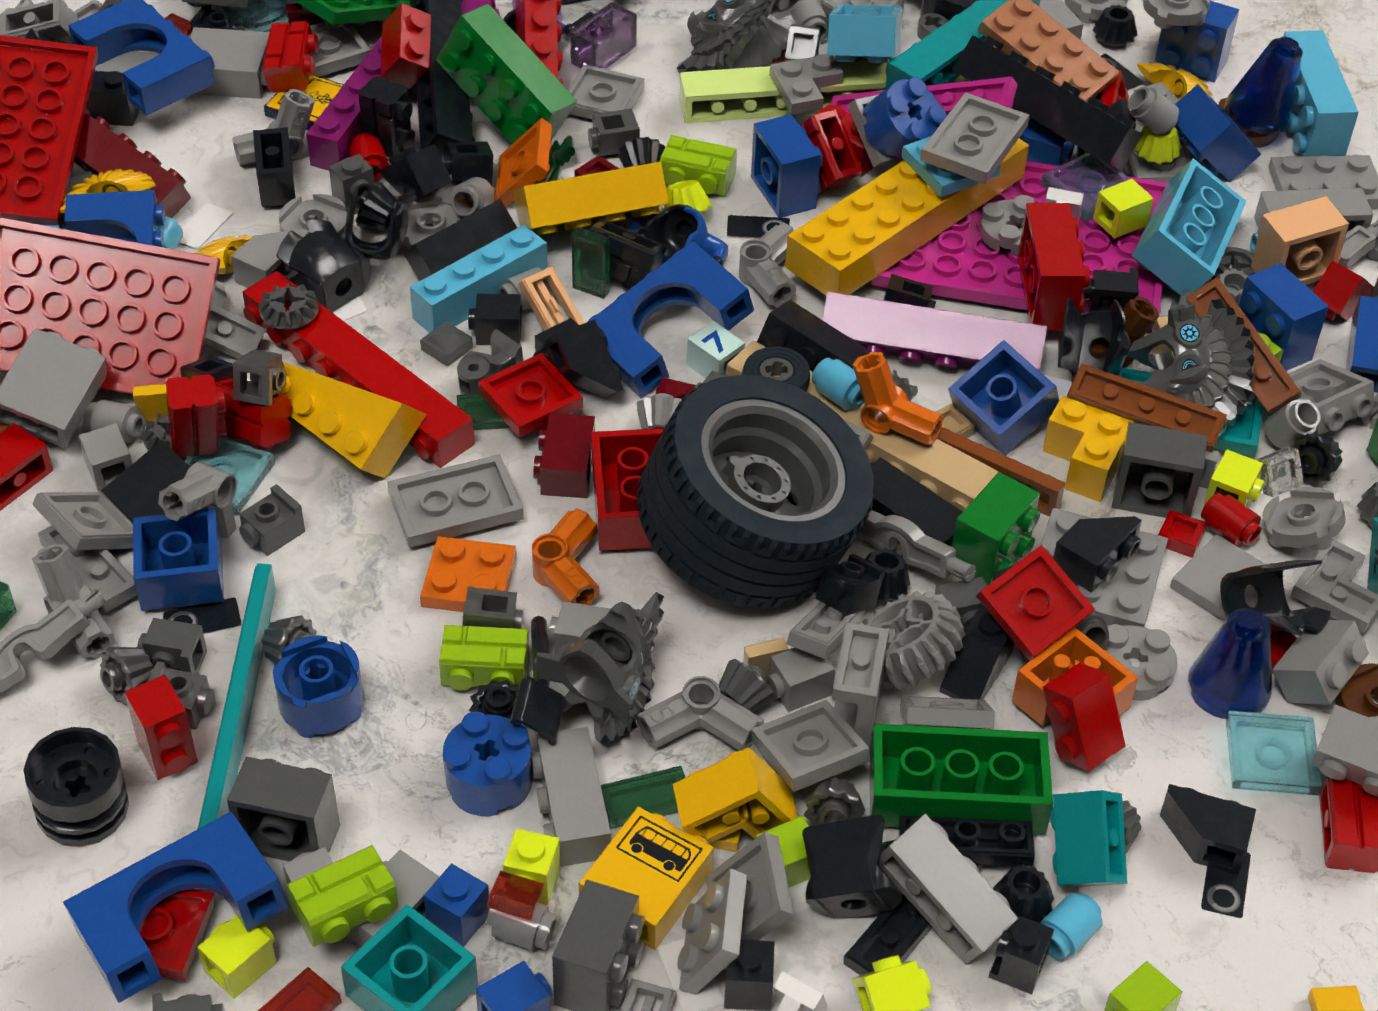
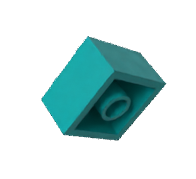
M408 904L341 966L345 995L364 1011H453L478 987L476 956Z

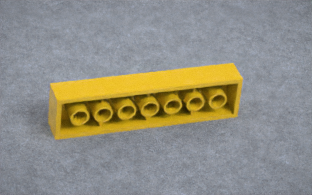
M1021 139L1016 141L1000 163L999 176L989 179L986 184L978 183L940 197L905 160L901 161L788 234L785 268L826 296L827 292L850 295L1023 178L1029 144Z

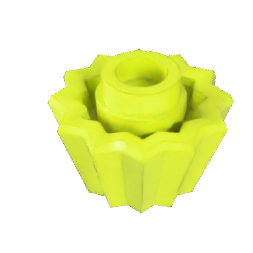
M1146 126L1143 127L1141 130L1143 135L1134 149L1138 152L1139 158H1144L1148 163L1155 162L1161 165L1164 162L1172 163L1174 158L1180 156L1179 150L1181 145L1178 130L1175 127L1162 134H1155Z
M698 180L675 182L666 188L669 204L664 205V210L672 205L684 204L692 206L699 212L707 211L712 205Z

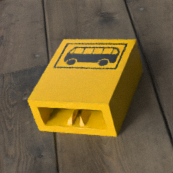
M637 807L578 883L579 895L586 879L639 895V915L645 917L639 940L644 941L646 946L656 950L706 882L705 877L713 871L714 847L709 845L701 836H692L672 825L664 816L657 813L651 814Z

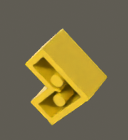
M1062 396L1048 420L1042 451L1070 461L1064 489L1101 503L1117 472L1128 423H1134V421Z
M749 747L733 752L727 758L707 768L694 771L688 777L673 784L682 829L692 836H701L708 844L741 828L755 839V835L798 818L791 788L777 772Z

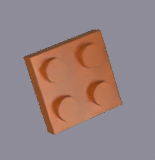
M540 118L499 156L494 202L501 199L506 208L514 201L513 190L532 185L536 181L540 182L545 178L550 169L548 162L552 146V124L543 118Z
M437 536L420 595L421 607L464 612L468 587L508 591L516 560V546Z

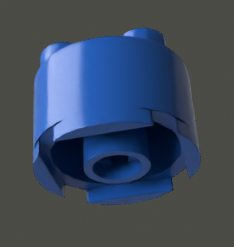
M920 78L902 79L893 83L866 104L863 115L866 114L867 121L864 125V131L871 145L880 154L886 157L893 155L899 157L896 160H904L902 158L903 146L932 136L947 115L944 108L938 104L934 95L926 88L925 83Z
M317 635L301 638L288 645L281 652L282 658L277 666L275 664L273 668V679L279 711L285 722L296 729L300 736L312 738L318 734L331 733L342 729L349 723L356 722L361 717L364 699L359 660L351 646L341 640L340 644L330 642L327 636Z
M476 711L465 715L462 722L450 731L443 745V762L446 786L457 807L476 816L489 817L498 815V810L510 806L512 810L526 799L532 786V764L528 731L524 726L514 725L510 723V719L502 716L485 715L482 712Z

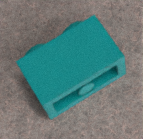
M1097 790L1053 794L1050 820L1055 831L1056 852L1053 855V869L1057 875V884L1074 887L1127 884L1122 793Z

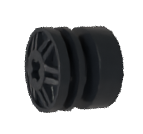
M70 727L54 731L39 740L29 752L23 769L25 782L37 825L48 838L62 845L85 846L100 842L118 829L126 818L129 799L118 749L108 736L92 728Z

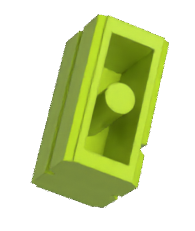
M671 135L660 159L665 184L671 185L684 180H698L706 194L726 197L730 184L736 174L737 148Z
M444 626L439 658L441 685H447L456 690H467L479 685H488L492 680L498 682L508 680L512 685H519L520 680L527 677L529 661L528 629Z
M373 845L287 884L292 910L314 947L323 942L336 943L349 934L350 929L367 921L370 923L380 922L387 918L394 908L399 906L395 882L386 866L383 865Z

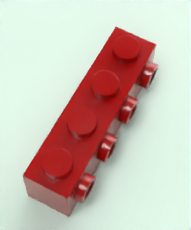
M516 0V34L558 79V71L561 69L563 58L562 51H558L557 45L562 34V24L557 23L561 0Z

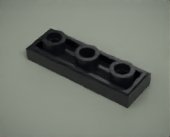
M899 815L898 837L922 816ZM929 817L933 822L943 827L949 841L957 850L975 864L1022 866L1023 864L1033 866L1035 852L1032 821Z

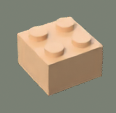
M1327 196L1263 214L1251 268L1257 273L1282 263L1305 285L1319 281L1332 260L1337 263L1339 262L1349 223Z

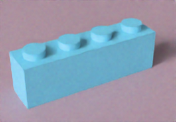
M522 225L410 286L413 319L429 333L445 321L453 326L466 321L469 308H476L477 293L498 294V287L503 285L506 279L535 267H539L541 270L547 269V242L526 225Z

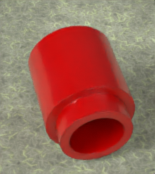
M369 133L357 135L352 140L349 148L350 157L360 154L373 168L374 182L383 179L380 170L389 166V162L381 141Z
M1220 492L1214 494L1201 511V518L1206 521L1209 529L1239 548L1244 544L1249 546L1254 543L1262 531V527L1259 525L1261 517L1231 495L1224 496Z

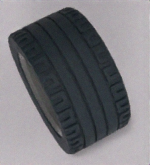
M744 374L713 379L699 385L683 397L667 422L638 481L639 489L636 497L638 500L639 519L654 551L671 571L691 587L716 600L740 607L768 609L798 603L803 598H807L817 591L821 575L825 570L839 564L867 521L873 507L875 484L870 461L865 449L855 432L838 413L819 398L795 385L770 377Z

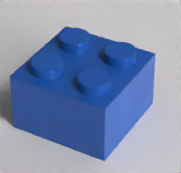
M1211 1L1203 25L1161 28L1154 63L1157 62L1166 66L1168 64L1173 65L1177 70L1180 68L1184 69L1198 78L1215 83L1227 63L1240 9Z
M1198 84L1175 104L1179 109L1178 121L1174 127L1178 130L1180 139L1185 141L1188 138L1186 141L1188 144L1187 148L1215 176L1221 173L1231 182L1261 155L1259 150L1232 118Z
M792 114L754 123L751 178L779 218L816 209L817 194L821 190L819 168L823 164V158L820 149L814 146L808 138L805 128L799 126Z
M1282 263L1247 276L1239 307L1259 333L1267 335L1273 343L1284 350L1280 361L1284 369L1288 371L1312 360L1329 306Z
M1005 340L1001 341L948 388L953 406L975 425V429L1004 455H1007L1052 415L1059 402L1056 385Z
M216 509L199 510L179 521L171 520L165 514L133 518V579L141 611L224 602L222 539Z

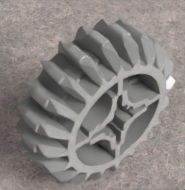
M917 590L909 597L901 594L898 600L894 602L887 601V605L882 609H874V616L872 618L863 620V625L889 629L881 685L885 690L893 686L901 690L909 683L916 687L919 681L924 678L931 680V675L936 671H945L944 664L956 659L955 652L963 647L961 640L965 636V632L960 621L961 616L956 607H953L943 594L935 595L932 590L924 594Z

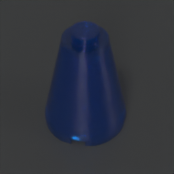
M1290 37L1271 40L1230 92L1224 107L1228 115L1232 111L1237 116L1235 120L1237 124L1260 134H1272L1273 129H1280V132L1286 130L1291 119L1303 51L1296 40Z
M1249 608L1233 611L1190 667L1188 683L1192 689L1191 696L1201 709L1215 717L1231 720L1232 715H1246L1245 719L1253 718L1267 707L1272 694L1271 626L1268 619L1259 611Z

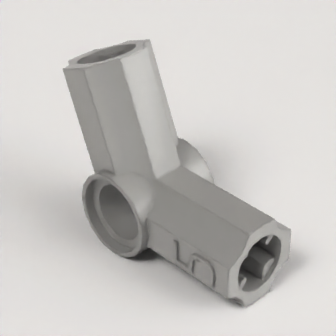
M290 89L288 93H284L277 118L267 128L288 127L292 162L302 157L305 152L303 137L315 104L312 96L296 89ZM253 132L234 136L232 141L239 165L244 166L256 163Z
M784 222L780 225H775L760 239L747 240L740 246V281L745 285L755 287L769 305H774L775 308L789 301L796 292L795 284L778 266L786 258L787 236L794 231L793 227Z
M196 462L188 469L184 479L159 491L158 504L164 510L165 516L174 521H179L199 510L216 509L221 538H229L236 530L231 503L238 487L236 476L204 463Z
M65 544L49 545L38 550V554L32 558L46 593V597L43 600L48 614L69 599L76 605L91 593L87 584L81 580L74 557ZM98 609L86 617L90 625L70 640L83 658L98 659L101 657L102 652H106L107 647H111L115 643L114 635Z
M706 676L691 678L685 683L682 692L637 714V723L643 737L649 746H653L655 749L694 729L707 730L741 751L748 747L751 748L754 744L752 742L751 729L764 724V719L720 693L718 684ZM695 702H705V703H708V704H706V705H697V704H695Z

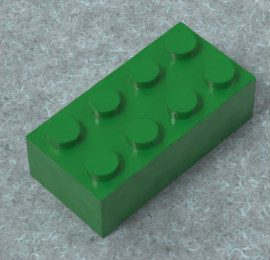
M489 4L461 15L436 59L440 66L512 144L540 118L552 124V141L577 102L574 96Z
M873 724L869 761L870 816L881 815L885 820V827H898L899 815L923 816L926 814L928 817L1032 821L1033 834L1046 835L1053 807L1048 732Z

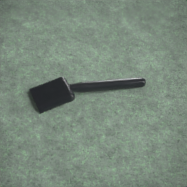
M536 616L531 620L533 663L538 652L549 654L547 621L542 616ZM533 666V678L524 677L519 682L510 723L514 725L521 723L549 738L548 743L554 746L563 714L565 697L549 687L550 681L538 679L536 676L537 670Z

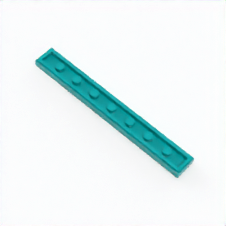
M257 563L254 569L198 829L229 813L227 798L238 775L263 656V643L261 639L264 636V630L269 627L276 593L272 564Z

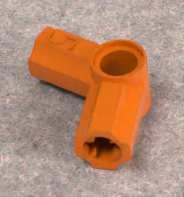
M870 352L867 355L858 357L852 366L865 402V406L860 412L863 424L875 433L884 434L891 429L932 446L943 426L944 416L908 401L906 393L894 384L888 361L884 358L882 352Z
M578 508L574 511H568L549 534L537 537L532 543V565L535 581L540 585L550 587L562 601L591 605L593 600L599 595V585L575 560L597 534V524L590 518L587 512Z

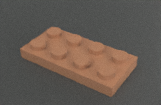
M1008 0L982 20L978 27V31L985 37L989 35L1003 43L1002 51L1010 55L1012 50L1030 59L1027 66L1036 70L1037 66L1040 65L1054 73L1056 76L1053 81L1059 85H1062L1065 80L1081 89L1082 92L1079 96L1086 101L1091 96L1096 97L1115 81L1120 72L1031 0Z

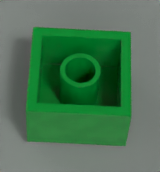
M998 472L956 519L952 547L956 550V558L975 565L976 574L974 578L983 577L987 586L993 582L994 572L1013 566L1019 558L1023 559L1029 555L1035 543L1032 531L1041 514L1037 510L1040 493L1001 472Z

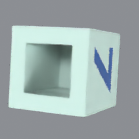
M713 321L701 330H696L688 338L687 365L704 378H707L712 370L726 375L727 364L745 348V342Z

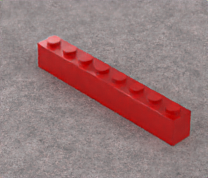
M278 271L273 272L242 291L245 318L265 328V333L269 335L270 339L275 344H281L290 351L298 362L307 364L317 374L403 403L426 413L425 418L408 443L422 458H428L441 468L474 445L472 417L319 303V311L316 317L302 327L278 329L266 324L260 317L258 303L262 302L263 293L272 292L274 286L286 287L288 283L292 287H297ZM286 302L284 306L286 311H289L292 302Z

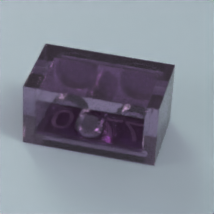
M611 2L570 32L571 64L579 68L583 65L606 69L636 47L637 14Z

